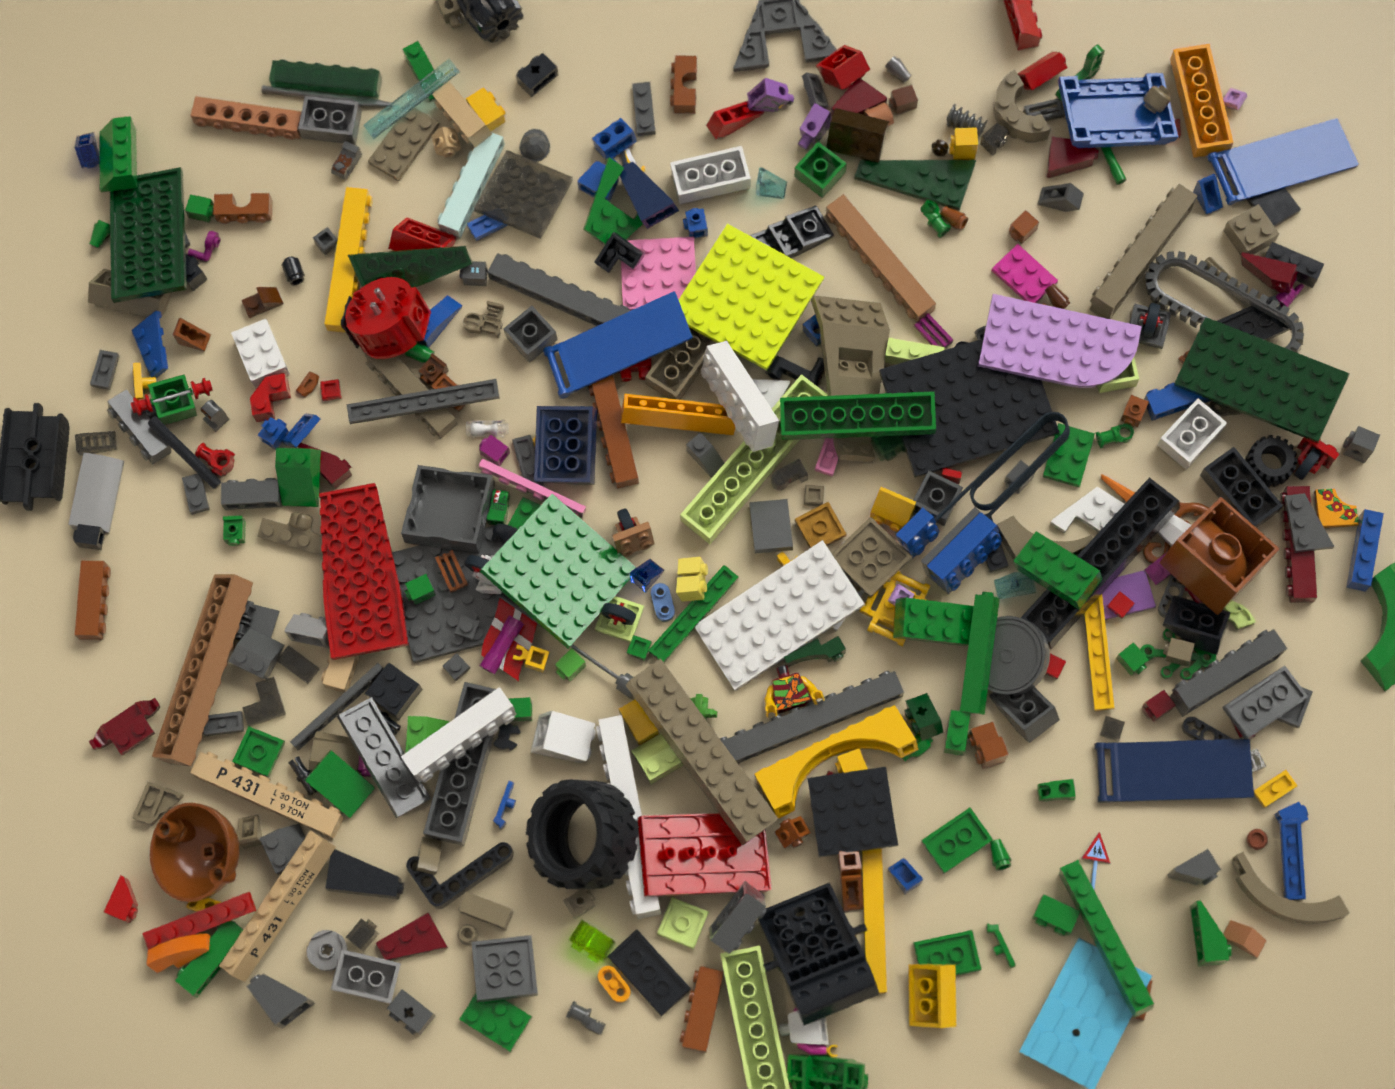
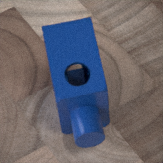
M596 161L578 179V189L594 197L605 165ZM619 177L605 197L609 202L618 185Z

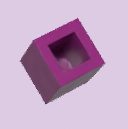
M491 434L488 438H484L479 445L480 454L497 466H500L510 454L509 447Z

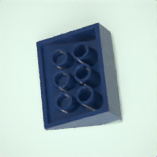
M537 406L534 482L595 485L596 408L593 406Z

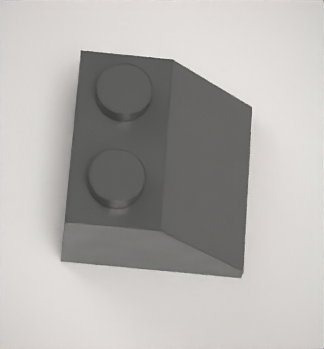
M250 628L237 643L228 662L268 680L285 645Z
M300 824L277 829L260 838L273 869L278 876L281 875L306 838Z
M1209 849L1175 867L1167 875L1171 879L1193 885L1203 883L1205 886L1218 877L1217 873L1221 869Z

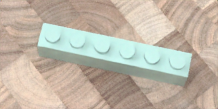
M492 133L491 136L469 152L468 162L460 171L461 177L458 182L454 183L453 193L451 197L447 198L445 203L446 208L438 217L437 223L440 230L461 238L505 146L502 136Z

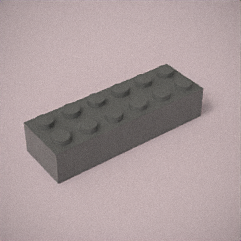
M1275 629L1269 632L1264 630L1257 635L1253 642L1248 640L1243 643L1237 652L1235 650L1228 652L1220 662L1217 659L1210 663L1204 672L1199 670L1194 673L1188 682L1182 680L1176 684L1175 688L1172 689L1173 693L1170 698L1183 717L1278 659L1287 650V647Z

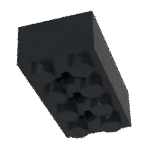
M1232 447L1207 465L1200 474L1218 498L1222 497L1256 528L1277 514L1283 507L1235 447Z

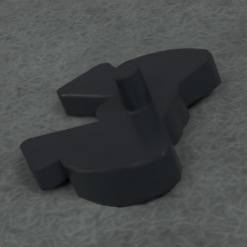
M511 723L507 725L502 724L499 727L498 738L493 744L501 750L508 748L513 750L517 747V744L509 740L510 734H520L521 732L517 725L513 726Z

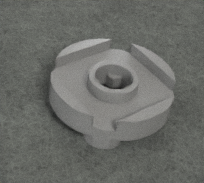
M322 930L311 938L307 947V957L310 963L319 970L332 971L336 969L340 950L348 951V946L345 939L337 932ZM328 945L329 948H333L329 956H327V954H322V951L325 950L324 946Z

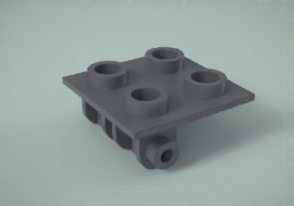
M247 601L245 613L241 617L240 627L234 639L241 640L250 628L271 638L280 611L255 605L254 602Z

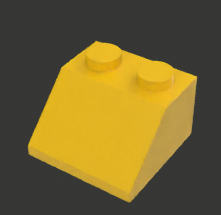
M880 487L870 512V517L878 524H886L890 526L891 530L898 532L911 520L916 501Z

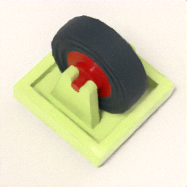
M615 596L609 603L604 604L595 631L631 642L642 616L644 605Z

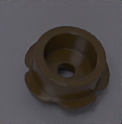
M938 139L932 143V152L936 156H945L948 153L949 146L945 141Z

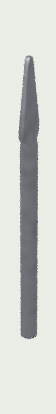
M262 86V93L359 102L360 106H392L390 102L365 96L355 97Z

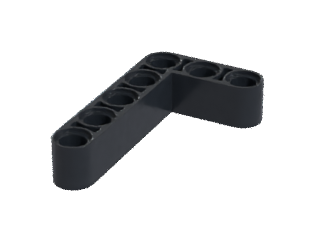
M498 843L442 884H439L433 874L412 871V865L418 862V856L409 858L406 868L432 906L442 909L463 895L465 891H469L513 859L514 851L508 843ZM502 848L509 849V854L506 857L499 856ZM490 859L493 861V865L488 869L483 868V862ZM470 871L476 872V878L473 880H467L466 878L467 873ZM426 878L432 879V884L429 887H423V881ZM452 883H459L460 888L458 891H450ZM437 894H442L443 901L438 904L434 903V897Z

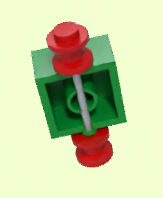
M185 374L148 384L152 399L149 400L148 394H145L144 399L138 400L134 397V402L130 404L133 413H138V416H141L144 410H148L150 413L153 412L152 406H154L158 419L164 425L197 416L192 395L194 393L196 400L199 399L200 394L205 393L207 396H210V392L213 391L211 382L202 378L201 383L195 384L194 381H191V387L189 388Z

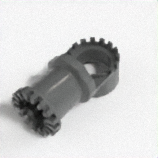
M573 1001L566 1018L576 1019L582 1022L585 1028L602 1035L606 1024L603 1022L600 1024V1021L597 1022V1020L590 1017L591 1008L586 1009L577 1005L576 1001Z

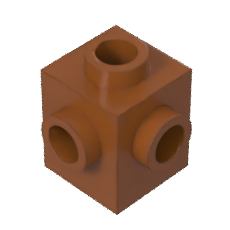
M801 816L782 821L779 824L781 827L775 831L784 849L790 846L793 848L798 847L803 843L802 839L811 833Z

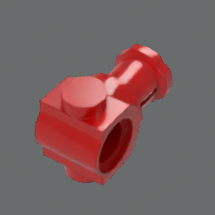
M201 443L197 447L195 455L207 461L208 466L213 468L212 472L219 477H222V475L226 476L227 473L233 470L235 454L228 449L224 451L222 449L212 450L205 443ZM227 460L224 466H219L221 461Z

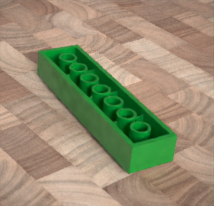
M934 392L780 398L782 440L926 435L936 433Z

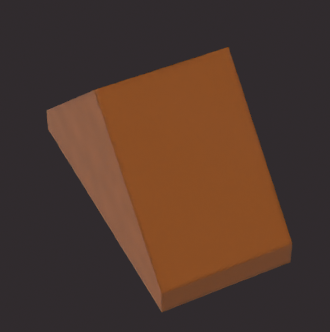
M182 318L178 319L172 334L178 344L200 351H205L211 336L208 332Z
M861 875L841 876L843 910L863 909Z

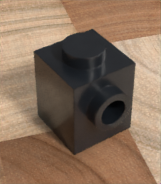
M78 524L77 530L73 533V540L80 548L102 550L105 531L99 526Z

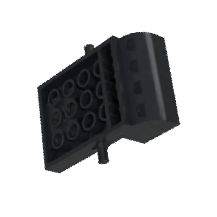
M830 882L766 908L767 910L761 919L758 918L774 955V960L763 964L766 973L776 968L782 973L789 994L804 1026L880 995L873 973L856 936L867 931L865 923L856 927L850 925ZM798 912L805 913L803 916L800 917L795 916Z

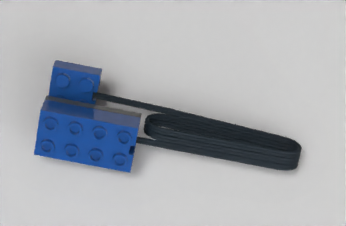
M1049 412L1041 416L938 516L934 518L927 510L922 508L896 533L899 544L912 556V559L916 555H920L924 551L925 546L938 537L940 531L936 522L970 490V498L975 507L921 560L926 575L946 593L950 594L952 591L957 590L961 582L966 577L971 576L974 569L979 564L984 563L993 550L995 551L999 548L1002 538L998 533V526L989 518L1066 442L1070 434L1066 417L1059 412ZM1051 421H1060L1065 425L1063 433L995 501L986 505L975 501L974 494L976 490L1045 424ZM978 509L984 510V511H988V510H991V511L985 516V515H984L982 512H980Z

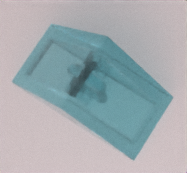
M760 167L756 183V195L784 199L787 181Z
M1014 572L994 580L997 597L1000 599L1036 593L1034 581L1021 572Z

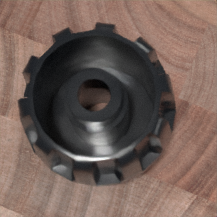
M457 0L459 8L469 25L484 41L488 40L491 43L497 42L499 38L506 39L509 37L510 31L518 29L517 23L524 16L518 0Z

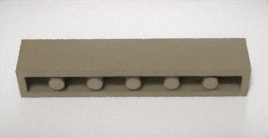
M365 354L367 366L372 371L376 370L379 373L378 377L384 384L388 383L391 386L390 390L395 396L428 390L397 356L389 359H375ZM446 408L414 414L421 423L425 422L428 425L427 429L433 436L437 435L440 439L457 425L456 418Z

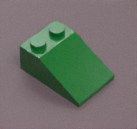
M276 448L275 468L282 506L318 507L321 450Z
M1202 901L1194 902L1190 906L1198 966L1224 964L1232 956L1230 944L1227 945V939Z

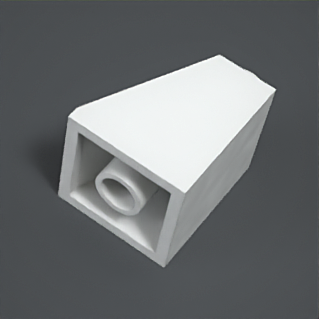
M555 711L540 714L531 753L578 763L586 762L591 755V740L594 739L596 734L594 729L595 723Z

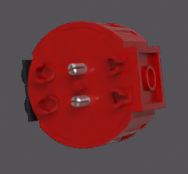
M386 277L368 283L354 292L352 297H348L341 319V327L345 330L356 349L360 346L367 356L375 359H389L407 352L416 345L417 341L424 340L431 310L416 287L412 288L403 279Z

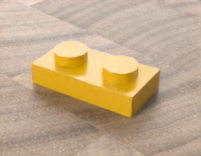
M1284 770L1255 789L1254 795L1263 808H1265L1298 785L1288 771Z

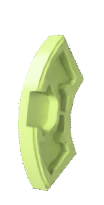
M1231 601L1224 609L1231 612L1229 622L1234 625L1236 630L1256 623L1252 614L1243 605L1235 601Z

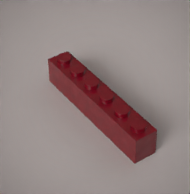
M1286 486L1280 494V502L1284 505L1281 520L1285 522V529H1283L1282 534L1283 541H1286V548H1284V559H1287L1285 577L1288 578L1289 583L1286 586V595L1289 597L1290 603H1313L1317 599L1314 551L1294 553L1284 500L1286 495L1305 493L1311 504L1310 486Z

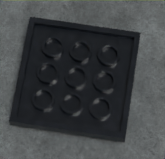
M886 767L807 778L819 858L838 855L839 851L861 852L898 846Z

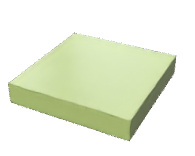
M671 897L657 935L694 950L709 911Z

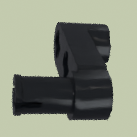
M776 355L765 373L775 380H780L783 374L797 380L802 374L818 386L822 379L821 375L825 370L824 360L818 357L814 367L809 371Z

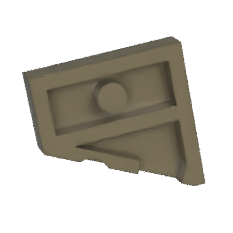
M147 781L132 818L153 825L178 803L184 794Z

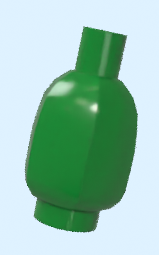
M917 734L915 739L918 750L902 759L906 762L910 757L916 758L923 755L930 749L933 739L928 738L921 741Z

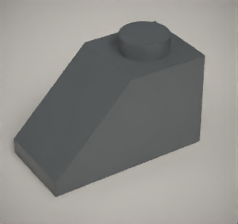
M1072 183L1042 187L1038 204L1064 212L1080 210L1084 193Z
M701 432L686 444L687 452L711 478L724 465L714 446Z

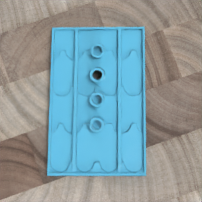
M1078 938L1019 1051L1088 1089L1096 1088L1132 1017V1013L1097 946ZM1135 967L1145 987H1147L1153 975ZM1074 1029H1078L1080 1035H1076Z

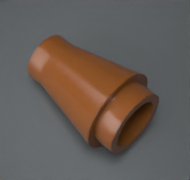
M947 206L940 212L941 217L956 230H962L969 219L965 213L950 209Z

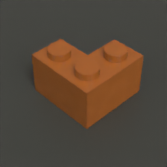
M993 722L970 729L968 741L971 747H975V760L978 765L981 764L982 769L1006 761L1009 754L1002 736H998Z

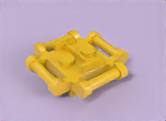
M898 571L891 578L890 582H887L882 587L886 591L877 610L873 611L871 607L879 590L871 598L867 597L865 606L860 608L859 612L873 618L867 629L868 632L880 634L898 642L897 645L903 647L906 639L893 638L892 631L878 626L877 623L894 630L895 606L888 602V599L897 581L921 591L920 596L916 595L915 592L912 593L915 594L913 596L914 599L927 600L925 597L931 585L927 583L922 584L900 574L901 572Z

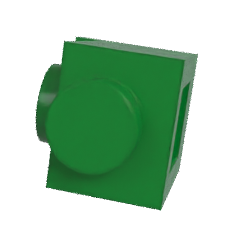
M223 516V540L226 544L238 546L240 543H245L246 521L243 516Z

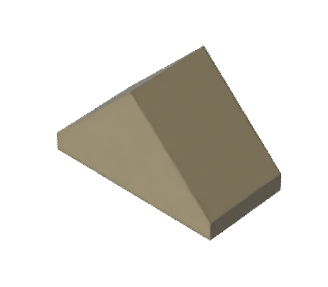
M259 815L239 818V845L244 849L262 845Z

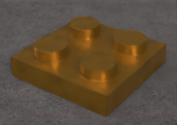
M829 502L795 518V523L809 548L822 540L828 546L847 535Z

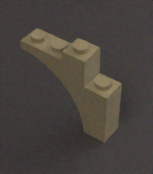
M1013 515L998 523L997 526L1002 542L1014 561L1033 536V533L1024 528ZM1089 535L1073 541L1053 542L1072 554L1077 555L1089 544L1093 537Z

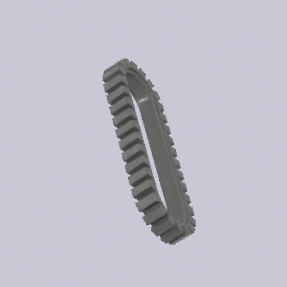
M1174 251L1166 252L1167 259L1161 254L1156 258V263L1152 262L1148 267L1149 272H1146V290L1152 302L1155 304L1159 302L1160 309L1164 311L1170 306L1169 312L1175 317L1180 311V320L1185 323L1190 317V325L1196 328L1201 323V328L1207 316L1165 294L1160 289L1157 280L1160 274L1170 267L1184 268L1281 321L1289 328L1292 336L1290 343L1285 348L1297 353L1300 352L1304 338L1302 321L1299 322V317L1295 312L1288 316L1290 308L1284 305L1279 311V302L1274 299L1268 305V296L1262 294L1260 299H1257L1259 291L1252 288L1248 294V285L1242 282L1239 288H1237V279L1231 277L1229 282H1227L1228 274L1223 271L1217 277V268L1211 265L1207 271L1206 262L1201 260L1196 265L1197 257L1191 254L1188 260H1186V252L1179 251L1177 257L1174 256Z

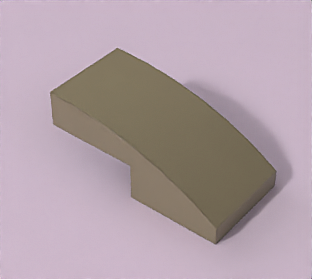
M422 837L417 871L436 875L442 841Z

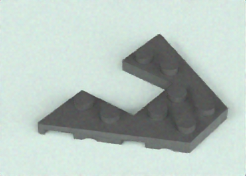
M759 0L743 40V45L740 48L738 58L733 66V71L769 67L766 34L800 30L805 62L824 60L837 49L831 43V39L824 34L823 29L816 20L814 21L809 15L808 10L801 5L800 0Z

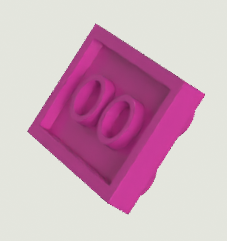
M1019 244L1009 251L991 270L1024 301L1037 303L1046 295L1045 289L1048 286L1058 283V280Z

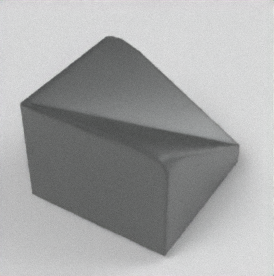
M328 227L313 237L314 243L324 255L328 254L338 241Z

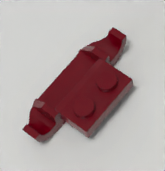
M156 698L149 701L135 702L134 705L105 724H102L97 730L95 737L88 742L94 750L104 748L113 742L119 753L124 755L155 734L147 719L160 709V704Z

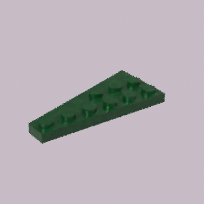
M860 160L854 179L921 200H931L938 205L960 211L976 160H880L879 163Z
M466 246L348 254L362 287L372 281L386 277L400 278L408 282L412 288L419 287L473 264Z

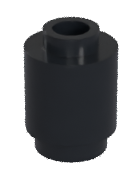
M293 256L285 258L281 266L287 281L291 285L301 284L305 280V274L299 259Z

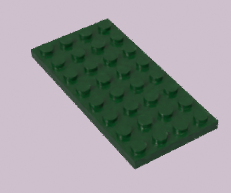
M181 167L137 175V188L110 191L111 300L113 303L187 290L183 170Z
M1205 317L1174 386L1319 443L1350 373Z

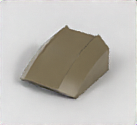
M316 731L309 759V770L312 772L324 756L332 750L357 772L359 754L349 737Z

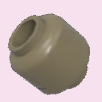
M1162 85L1160 87L1152 86L1143 98L1144 106L1154 114L1162 112L1171 101V97L1168 95L1170 91Z

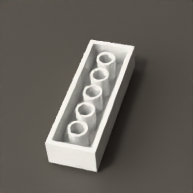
M727 341L706 346L701 375L707 380L711 391L716 394L719 403L723 405L728 417L734 422L736 430L743 436L745 444L750 447L752 452L772 447L779 423L777 416Z
M499 687L402 755L401 758L419 783L422 781L427 782L437 770L442 771L447 768L451 760L461 758L466 754L468 748L478 746L485 736H492L499 730L498 727L502 724L507 725L515 719L516 711Z

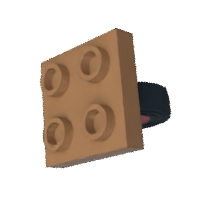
M626 508L617 511L620 522L615 524L618 533L612 535L618 553L628 557L636 551L646 550L655 544L648 521L640 524L637 516L631 518Z

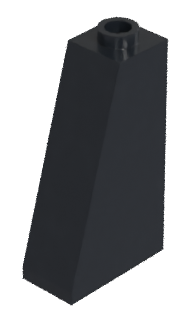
M335 849L330 856L325 889L331 892L399 899L400 894H403L404 883L399 876Z

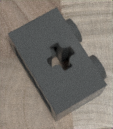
M1358 426L1355 431H1351L1349 436L1346 437L1343 448H1345L1343 455L1365 463L1374 452L1380 434Z
M403 989L387 1007L391 1011L389 1016L397 1022L401 1019L406 1023L404 1028L413 1035L416 1032L421 1035L436 1016ZM407 1010L412 1011V1013L414 1014L413 1018L410 1016L407 1017Z

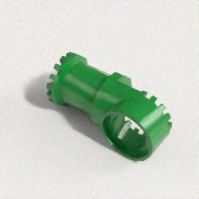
M926 200L921 206L920 211L929 220L927 225L932 227L938 233L937 236L941 238L951 230V226L947 225L941 218L938 205L931 200Z
M1127 423L1111 427V430L1101 433L1099 431L1095 432L1096 440H1099L1097 443L1100 448L1113 442H1129L1133 437L1134 429ZM1128 429L1130 436L1127 438L1122 437L1120 430Z

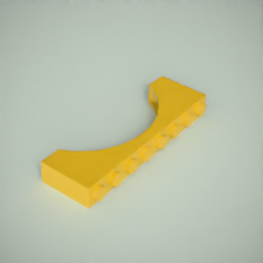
M893 705L884 708L873 716L866 717L857 724L848 726L838 733L831 734L820 742L813 743L806 749L799 750L785 759H780L767 768L760 769L754 775L768 804L779 819L795 811L796 797L803 781L815 767L826 759L858 748L882 750L903 758L917 751L918 746L908 725L896 706Z

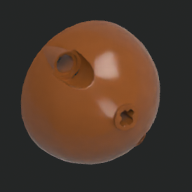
M190 802L173 807L160 819L151 839L150 863L156 881L166 894L179 901H200L213 896L227 884L234 882L236 878L235 870L238 866L240 855L239 841L234 827L223 814L210 806Z

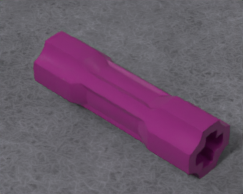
M508 616L499 636L481 662V668L495 675L506 652L524 625L521 621Z

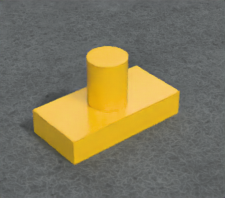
M140 362L133 363L132 369L134 397L138 400L143 399V389H149L148 384L156 382V377L142 378Z

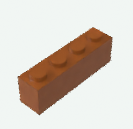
M81 560L75 636L79 640H103V634L106 633L104 616L108 612L106 597L109 596V586L107 585V580L111 576V569L105 561Z
M700 966L699 971L695 970L693 982L696 983L695 991H690L688 1002L692 1003L690 1011L686 1010L684 1018L687 1027L686 1031L682 1030L679 1041L683 1043V1048L707 1053L724 971Z

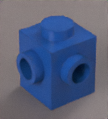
M692 208L686 211L683 225L684 230L688 229L689 237L699 238L708 236L704 209Z

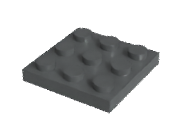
M532 935L472 942L477 1003L538 996Z

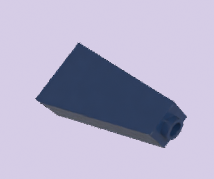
M633 161L622 166L624 169L620 174V178L640 220L647 229L679 212L673 200Z

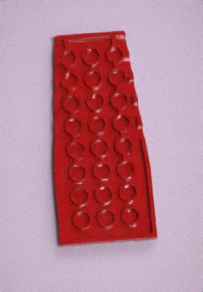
M371 483L320 493L321 551L323 553L322 571L324 575L323 599L331 659L337 660L409 646L401 588L376 484Z

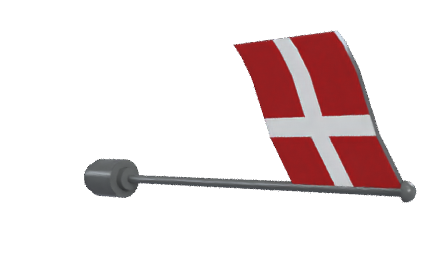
M501 593L497 594L499 602L496 614L484 639L481 656L485 657L490 651L508 616L521 621L524 625L518 636L513 640L499 666L501 670L519 682L522 665L525 660H513L514 655L521 656L523 654L521 650L516 649L517 644L529 651L533 644L537 624L541 625ZM572 644L570 646L617 679L615 682L617 690L630 699L634 698L626 687V684L633 676L629 673L618 676Z

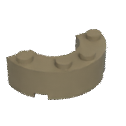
M1013 70L1003 78L998 86L994 102L996 121L1000 128L1014 139L1019 138L1025 140V142L1046 140L1049 137L1050 127L1042 114L1036 116L1026 115L1016 107L1015 99L1022 94L1024 84L1017 72Z

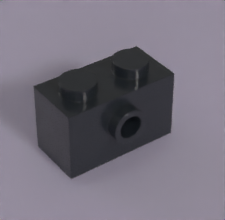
M186 254V283L195 291L208 279L198 267L199 262L193 256L189 257Z

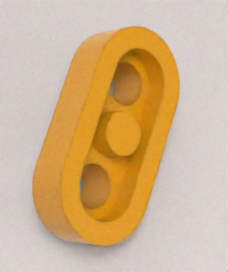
M602 967L598 972V980L614 1001L618 1003L627 1001L631 994L627 983L614 967ZM610 973L612 978L605 980V974ZM619 989L624 990L623 996L617 995Z

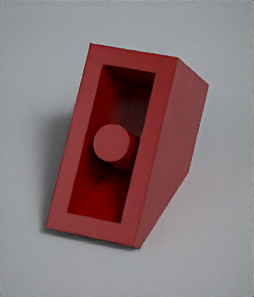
M120 875L104 913L130 924L131 920H134L137 916L138 903L129 879Z

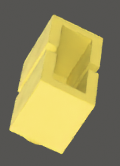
M701 557L678 559L677 574L682 577H677L676 593L682 602L704 600V592H707V583L705 581V576L708 575L707 564L704 563Z

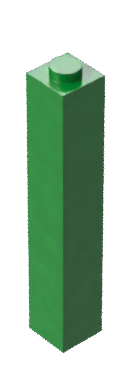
M982 592V595L975 594L960 705L961 712L985 715L1000 598L995 597L992 592Z

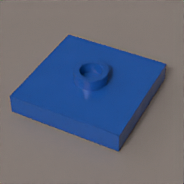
M305 413L282 439V442L286 446L297 447L321 419L315 414Z

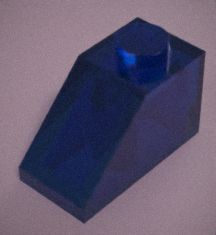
M91 132L76 136L75 151L81 168L87 167L90 169L96 167L100 163V155L95 133Z

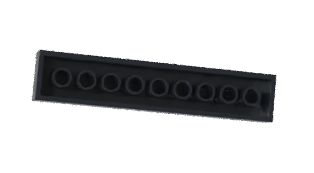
M1149 477L1077 556L1100 570L1102 581L1079 610L1046 589L1021 618L1036 625L1044 634L1049 648L1052 649L1180 509L1179 500Z

